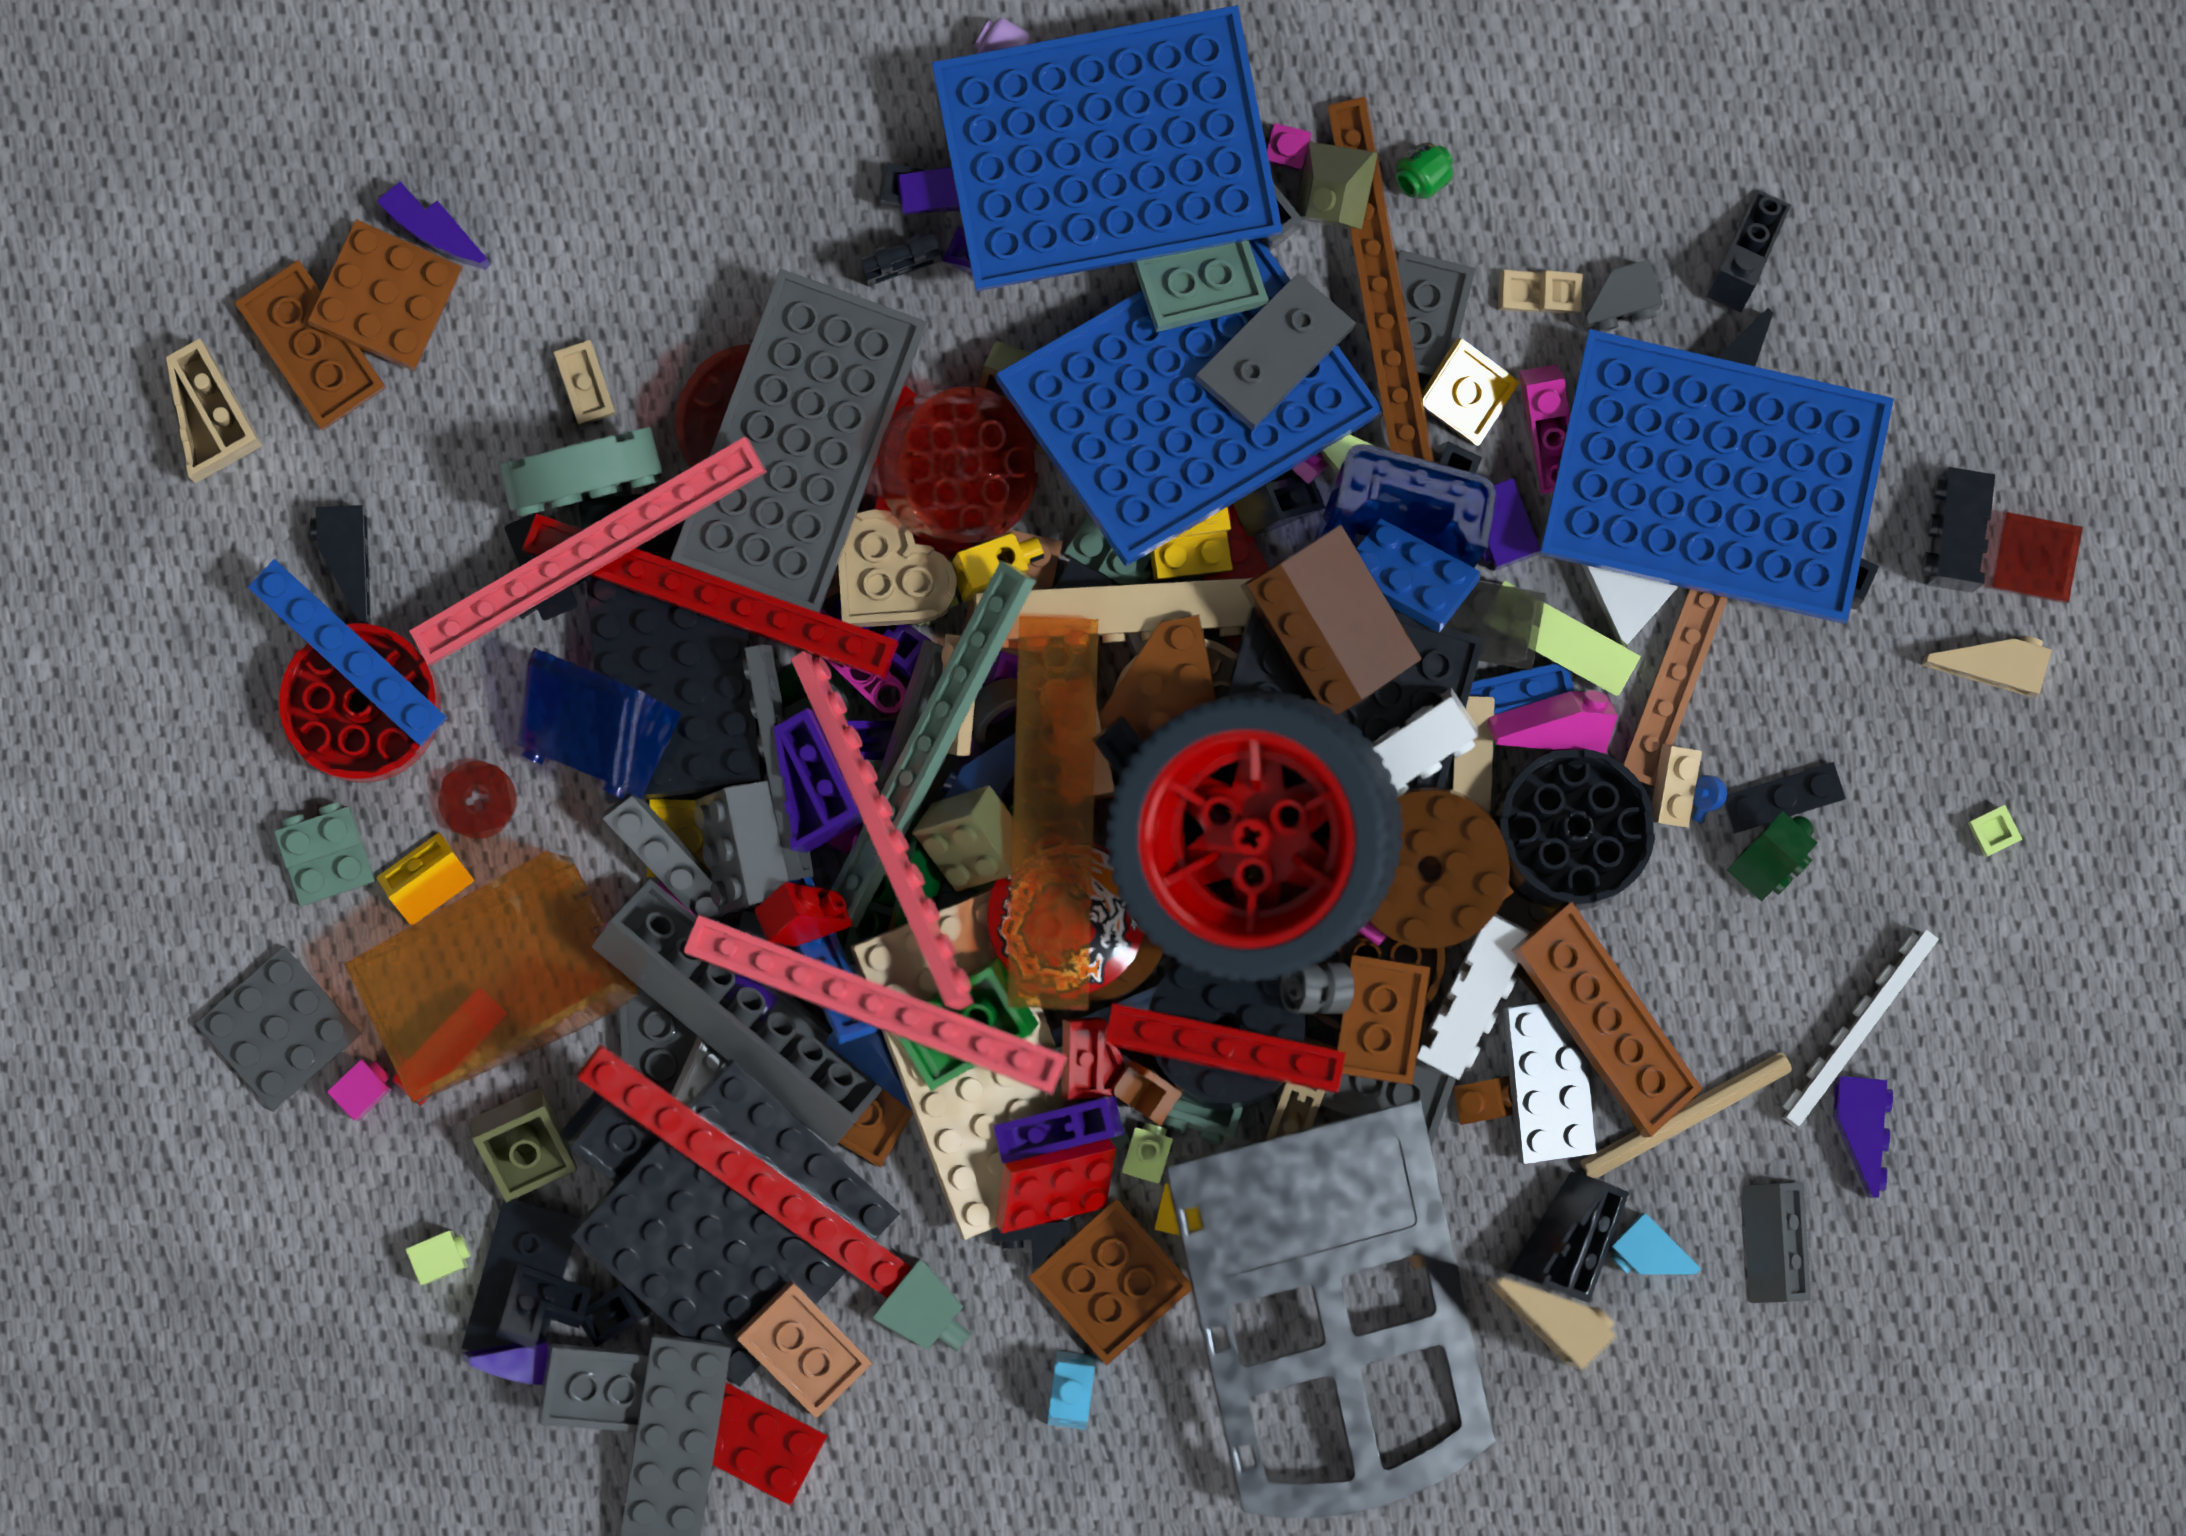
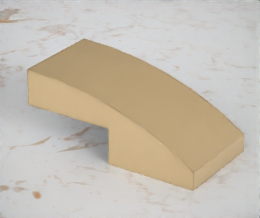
M1503 270L1499 272L1498 310L1580 313L1583 274L1547 270L1542 273Z

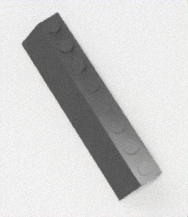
M649 879L609 921L592 945V948L729 1061L732 1058L790 1113L834 1148L883 1088L825 1043L833 1030L788 993L759 983L779 998L763 1022H760L757 1018L765 1009L766 1002L763 995L756 989L744 987L738 991L731 1001L726 999L725 995L735 983V974L686 955L683 952L697 917Z

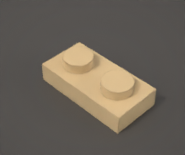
M591 340L555 351L554 355L579 427L616 415Z
M1662 744L1652 799L1653 822L1689 828L1702 751Z

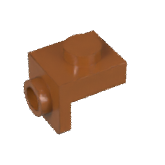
M1509 1076L1453 1087L1460 1125L1513 1115Z

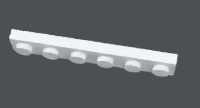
M1924 930L1918 936L1912 932L1898 950L1903 954L1895 967L1889 963L1877 977L1875 982L1880 985L1872 998L1865 995L1852 1011L1857 1018L1848 1029L1842 1026L1829 1042V1045L1834 1049L1825 1060L1819 1057L1807 1071L1806 1076L1810 1078L1808 1084L1802 1092L1797 1088L1794 1089L1786 1099L1782 1107L1787 1112L1782 1119L1794 1128L1802 1124L1939 940L1928 930Z

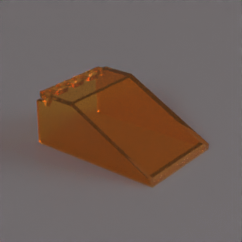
M545 851L344 963L412 1103L420 1102L577 1032L628 1004L629 999L638 995L635 983L616 967L612 969L611 963L592 948V945L602 933L601 931L595 934L593 930L602 926L604 921L591 895L579 900L576 896L586 891L587 887L570 857Z

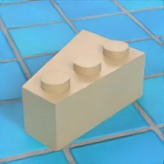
M200 338L166 357L174 404L177 409L180 425V436L187 462V473L194 483L200 482L264 446L208 346Z

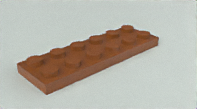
M1573 903L1561 905L1512 949L1516 958L1643 1138L1652 1137L1703 1089Z

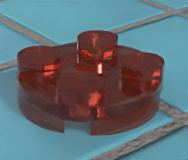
M471 761L461 764L451 773L447 774L442 781L438 797L439 809L444 821L456 833L476 840L491 838L501 833L511 822L518 803L517 791L511 778L498 766L484 761ZM479 789L482 795L488 794L489 801L483 803V810L476 811L474 805L468 806L467 799L473 796L472 791Z

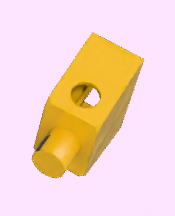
M1012 533L958 552L952 564L957 577V588L963 603L974 599L973 596L976 593L985 592L999 564L997 558L1005 560L1006 563L1013 565L1023 573L1028 571V564L1043 559L1044 553L1038 538L1033 537L1018 543L1015 534Z

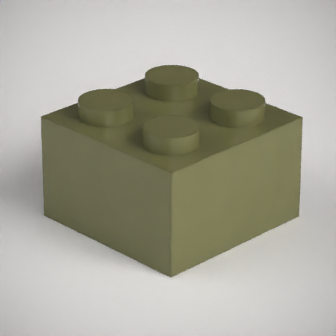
M990 786L931 803L912 832L955 891L1014 875L1029 852V847L1033 845Z

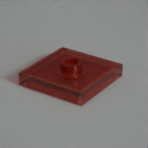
M2011 512L2004 513L1990 589L2064 604L2069 603L2083 527Z

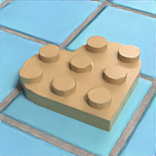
M872 509L858 513L855 516L838 562L842 621L858 627L919 624L946 615L955 599L957 577L953 564L948 562L944 555L936 552L935 548L915 544L909 526L907 528L905 523L893 516V513L890 511Z

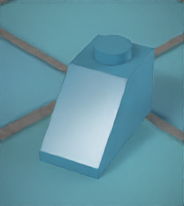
M1641 1213L1610 1245V1248L1615 1252L1610 1258L1626 1274L1631 1270L1636 1274H1697L1701 1270L1646 1213Z

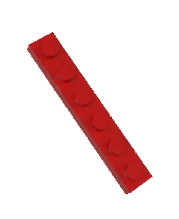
M1114 1003L1111 1007L1104 1041L1105 1045L1338 1093L1346 1056V1052Z

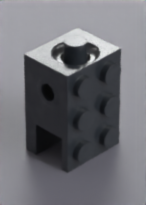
M595 1090L559 1133L560 1136L569 1142L567 1144L569 1148L614 1183L658 1137L657 1134Z

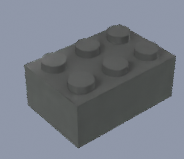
M768 781L724 788L695 800V821L698 828L702 830L705 844L702 851L703 859L706 866L710 868L713 881L711 885V898L713 903L718 906L719 915L757 908L784 882L789 883Z

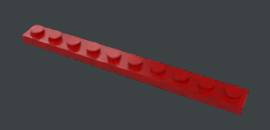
M536 513L522 550L527 554L537 557L581 532L582 529ZM636 548L589 574V576L884 680L899 644L897 640Z
M600 1043L576 1074V1077L887 1299L910 1270L911 1266Z

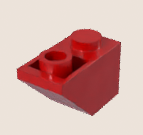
M786 882L754 910L768 942L789 946H798L844 930L853 924L846 910V903L839 892Z

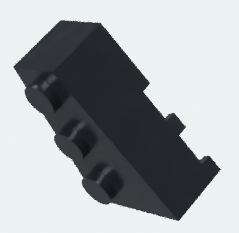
M1948 467L1943 472V477H1936L1933 499L1939 500L1937 514L1930 515L1927 529V537H1933L1931 552H1925L1921 574L1927 575L1926 586L1973 593L1985 584V573L1980 572L1983 553L1988 551L1989 540L1985 539L1988 520L1990 521L1992 513L1995 474Z
M1571 1171L1508 1273L1558 1293L1590 1303L1629 1192L1607 1182Z

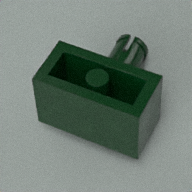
M1782 811L1742 851L1727 871L1761 902L1772 891L1779 895L1794 879L1790 873L1792 872L1798 877L1813 860L1808 856L1818 843L1811 837L1814 832L1813 824L1803 816H1795L1791 819Z

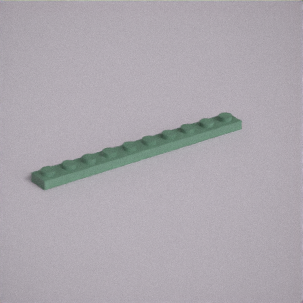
M999 562L880 795L883 794L892 807L893 815L890 816L894 828L899 829L903 835L907 832L1036 580L1009 563ZM865 825L831 891L839 892L840 896L844 899L846 910L853 923L850 926L855 928L860 923L886 872Z

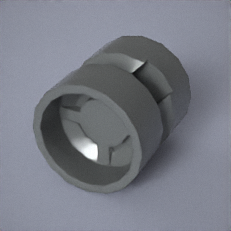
M1321 962L1319 964L1314 963L1310 967L1296 971L1293 974L1282 976L1280 985L1281 999L1287 1011L1294 1014H1313L1315 1012L1342 1014L1349 1009L1354 996V981L1350 968L1340 962Z

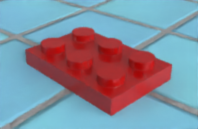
M1105 1139L1004 1164L995 1224L1000 1232L1006 1233L1106 1208L1116 1154L1114 1144L1110 1139Z
M726 1382L712 1465L791 1506L828 1435Z

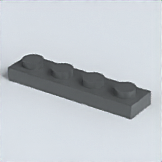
M634 789L623 799H620L604 811L603 820L688 910L692 911L695 917L698 918V915L717 921L725 915H719L718 906L712 901L711 885L713 881L710 871L649 805L636 794Z

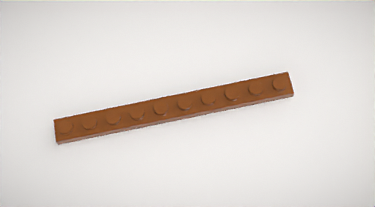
M1366 97L1328 105L1335 146L1377 153ZM1377 155L1362 229L1350 228L1394 473L1397 477L1435 469Z

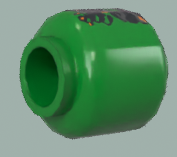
M1422 142L1416 145L1397 162L1395 177L1398 186L1406 195L1412 198L1417 197L1426 200L1432 197L1452 181L1453 159L1451 154L1443 146H1436L1430 142Z

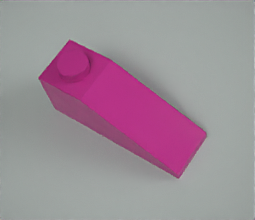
M1595 690L1586 692L1570 691L1488 718L1487 727L1496 745L1561 751L1589 749L1606 754L1618 714L1606 694Z

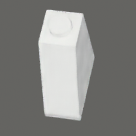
M1582 565L1617 643L1624 647L1629 644L1678 588L1675 585Z

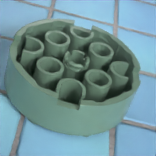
M651 427L498 465L510 511L516 510L518 517L544 511L543 503L551 501L552 508L585 501V492H589L591 498L623 491L622 483L631 481L632 488L658 482L656 474L662 473Z

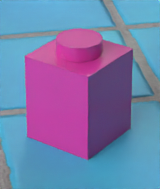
M361 1059L327 1093L353 1120L359 1121L393 1089L386 1082L391 1076L377 1061L374 1060L369 1064L366 1060Z

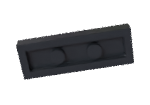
M1832 762L1728 794L1724 807L1732 832L1736 834L1771 823L1782 811L1791 817L1843 801L1846 797L1835 763Z

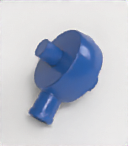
M1705 775L1697 779L1693 804L1697 808L1692 816L1693 820L1703 823L1707 812L1718 810L1724 805L1727 798V788L1720 778L1714 775Z

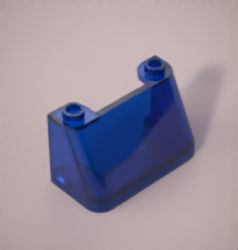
M1355 445L1348 450L1342 462L1317 529L1315 540L1338 525H1342L1354 544L1356 534L1367 536L1381 518L1475 568L1488 547L1496 490L1487 478L1478 474L1371 445Z
M533 648L526 666L517 745L524 749L521 756L537 764L543 765L545 759L552 762L554 760L604 782L602 790L615 797L624 799L627 793L642 799L681 713L631 686L540 649Z

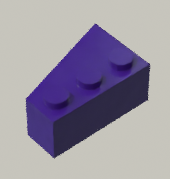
M805 709L775 726L774 734L780 776L784 779L787 800L784 801L786 814H789L792 838H790L791 851L808 853L862 823L863 819L814 710Z

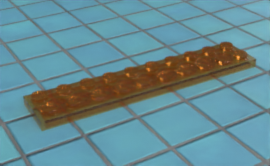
M1019 616L1007 1007L1088 1009L1098 619Z

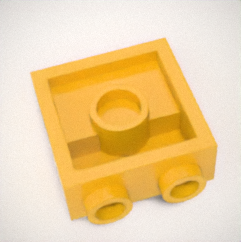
M1228 507L1150 552L1154 581L1230 572L1232 570L1227 531L1231 529Z

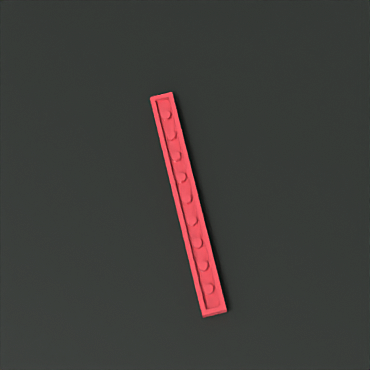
M743 437L414 627L409 632L427 665L432 666L766 473V470L750 440L747 437Z
M803 651L791 658L792 663L942 998L947 1006L961 1010L973 1003L968 992L972 989L971 983L966 973L956 966L952 957L956 954L954 945L947 934H942L938 926L939 912L933 901L925 897L921 888L924 885L923 876L918 867L913 863L911 864L905 851L909 849L908 843L902 832L893 826L890 816L893 815L892 807L883 794H879L874 782L878 780L877 774L868 760L864 761L859 750L862 746V741L853 726L848 725L844 717L847 708L841 696L836 691L833 692L828 680L832 678L827 664L822 658H817Z
M698 915L683 951L686 955L1051 1095L1067 1059L1065 1055L700 915Z

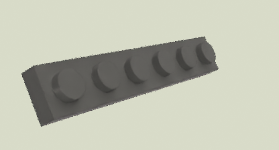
M772 645L745 648L746 657L743 658V669L746 678L751 680L753 695L750 697V708L754 718L758 719L760 734L757 736V746L760 755L765 757L768 773H765L764 781H768L770 795L773 799L774 814L788 881L812 877L814 874L810 852L791 851L790 838H792L789 814H786L784 801L787 800L784 779L780 776L774 727L784 722L785 716Z

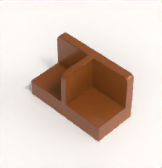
M1121 1054L1124 1061L1122 1064L1125 1068L1112 1086L1113 1095L1130 1108L1161 1126L1182 1092L1149 1069Z

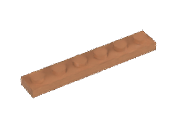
M1692 589L1688 590L1623 765L1643 785L1655 788L1662 744L1673 746L1727 603V597Z

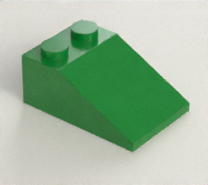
M999 957L966 974L972 987L968 991L973 1001L972 1004L961 1010L947 1006L940 991L924 1001L1021 1039L1032 1035L1039 1024ZM898 1036L930 1091L975 1067V1065Z

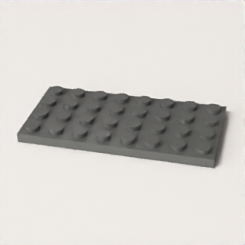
M780 268L710 454L712 456L741 438L747 437L762 462L766 473L686 518L671 561L820 613L927 326V321Z

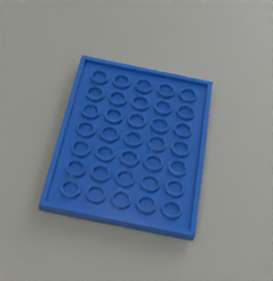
M1238 5L932 62L976 292L1280 235L1283 232Z
M1261 238L1248 240L1269 302L1290 281V278ZM1141 290L998 372L995 380L1126 567L1381 416L1383 412L1382 407L1338 346L1254 430H1251L1195 381V377L1263 307L1156 332Z
M1589 329L1539 555L1846 624L1852 605L1894 398Z

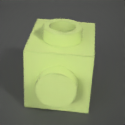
M1146 1122L1143 1129L1135 1127L1121 1173L1159 1184L1173 1141L1172 1138L1165 1136L1167 1129Z

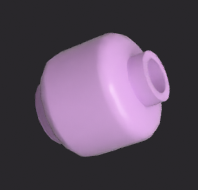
M999 18L994 23L988 20L973 47L978 49V54L1029 44L1030 35L1027 31L1005 18Z

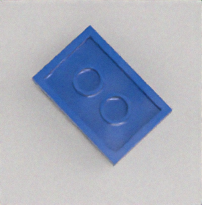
M1381 518L1356 549L1390 607L1438 633L1480 579L1481 571Z

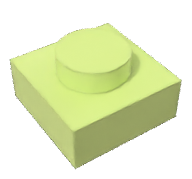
M2005 805L1968 822L1985 857L2023 840Z

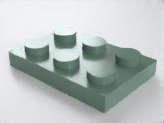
M1249 241L1133 262L1156 332L1263 307L1269 300Z

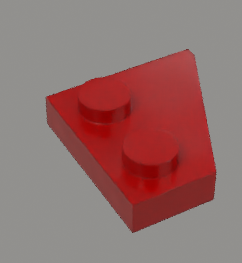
M1100 1017L1063 1019L1062 1054L1067 1059L1062 1069L1061 1097L1067 1100L1114 1096L1112 1086L1124 1070L1122 1067L1124 1061L1118 1048L1104 1044L1108 1027L1105 1019Z

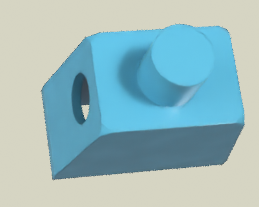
M1057 1351L1047 1425L1087 1429L1096 1362L1095 1355Z

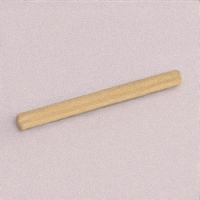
M1779 1052L1694 1098L1652 1137L1643 1138L1640 1132L1636 1130L1584 1158L1580 1163L1585 1175L1596 1179L1791 1073L1792 1067L1788 1058L1782 1052Z

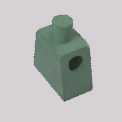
M922 1259L918 1261L873 1316L879 1323L927 1350L937 1338H940L957 1352L971 1335L970 1332L954 1320L955 1316L963 1308V1305Z

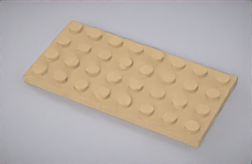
M993 888L938 910L940 919L937 920L938 926L942 934H947L954 945L956 954L952 957L957 968H961L966 974L997 957L990 941L987 926L988 903ZM909 922L850 946L862 978L922 1001L939 992ZM1009 973L1039 1023L1032 1035L1024 1040L1053 1051L1056 1045L1035 990L1025 986ZM882 1030L960 1238L967 1240L997 1227L995 1220L1004 1164H1002L993 1125L1078 1105L1076 1099L1067 1100L1061 1097L1062 1072L1052 1095L978 1066L930 1091L898 1036Z

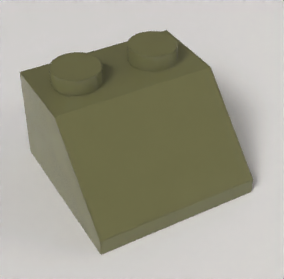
M542 1087L470 1119L472 1139L506 1202L577 1170V1165L567 1145L568 1142L559 1134L562 1131L559 1119Z

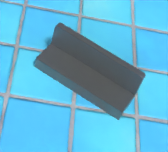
M1804 1182L1743 1186L1749 1301L1751 1303L1811 1300Z

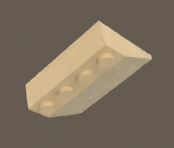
M1490 1277L1485 1282L1568 1367L1583 1370L1617 1336L1610 1329L1615 1323L1599 1307H1588L1503 1277Z

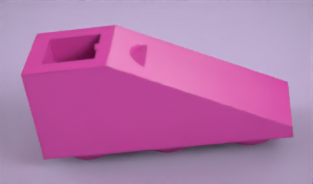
M1557 364L1519 371L1523 404L1541 494L1553 492L1570 416L1565 378Z

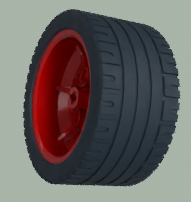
M1265 691L1244 692L1219 698L1187 710L1183 714L1169 720L1165 725L1158 728L1152 737L1147 738L1143 742L1140 749L1129 760L1131 764L1125 767L1122 772L1120 783L1116 785L1113 794L1115 799L1111 801L1109 809L1111 817L1107 821V831H1109L1107 849H1110L1108 861L1109 867L1113 868L1114 873L1111 875L1114 885H1118L1120 890L1117 893L1121 901H1125L1127 905L1125 909L1130 917L1135 918L1138 928L1142 933L1145 931L1149 935L1148 939L1155 946L1158 944L1168 956L1171 957L1173 955L1181 964L1185 966L1191 965L1194 970L1201 973L1210 972L1211 976L1219 978L1225 976L1231 980H1240L1242 978H1246V981L1277 978L1279 975H1290L1296 971L1306 969L1316 962L1318 963L1346 943L1369 922L1379 909V904L1387 896L1388 889L1396 875L1394 870L1399 865V852L1402 849L1403 839L1400 838V832L1403 831V823L1400 820V813L1402 812L1400 802H1397L1396 798L1398 795L1396 786L1392 784V776L1389 769H1385L1382 763L1384 762L1379 752L1376 753L1373 749L1374 745L1371 741L1361 735L1362 731L1355 725L1352 726L1341 714L1336 715L1333 713V709L1317 704V701L1309 698L1300 699L1299 695L1275 691L1265 693ZM1240 760L1233 786L1209 777L1210 774L1223 765ZM1282 764L1294 769L1309 782L1285 789ZM1217 802L1226 804L1231 810V819L1227 824L1219 823L1214 819L1213 807ZM1285 805H1293L1299 810L1301 817L1297 826H1289L1282 820L1281 811ZM1188 811L1204 828L1205 833L1186 849L1184 825ZM1328 819L1331 827L1329 852L1310 836ZM1259 829L1262 836L1253 840L1250 833L1253 830ZM1249 864H1256L1264 871V880L1261 884L1255 885L1247 880L1245 871ZM1230 878L1233 883L1237 904L1218 896L1205 884ZM1283 880L1309 888L1297 899L1278 906Z

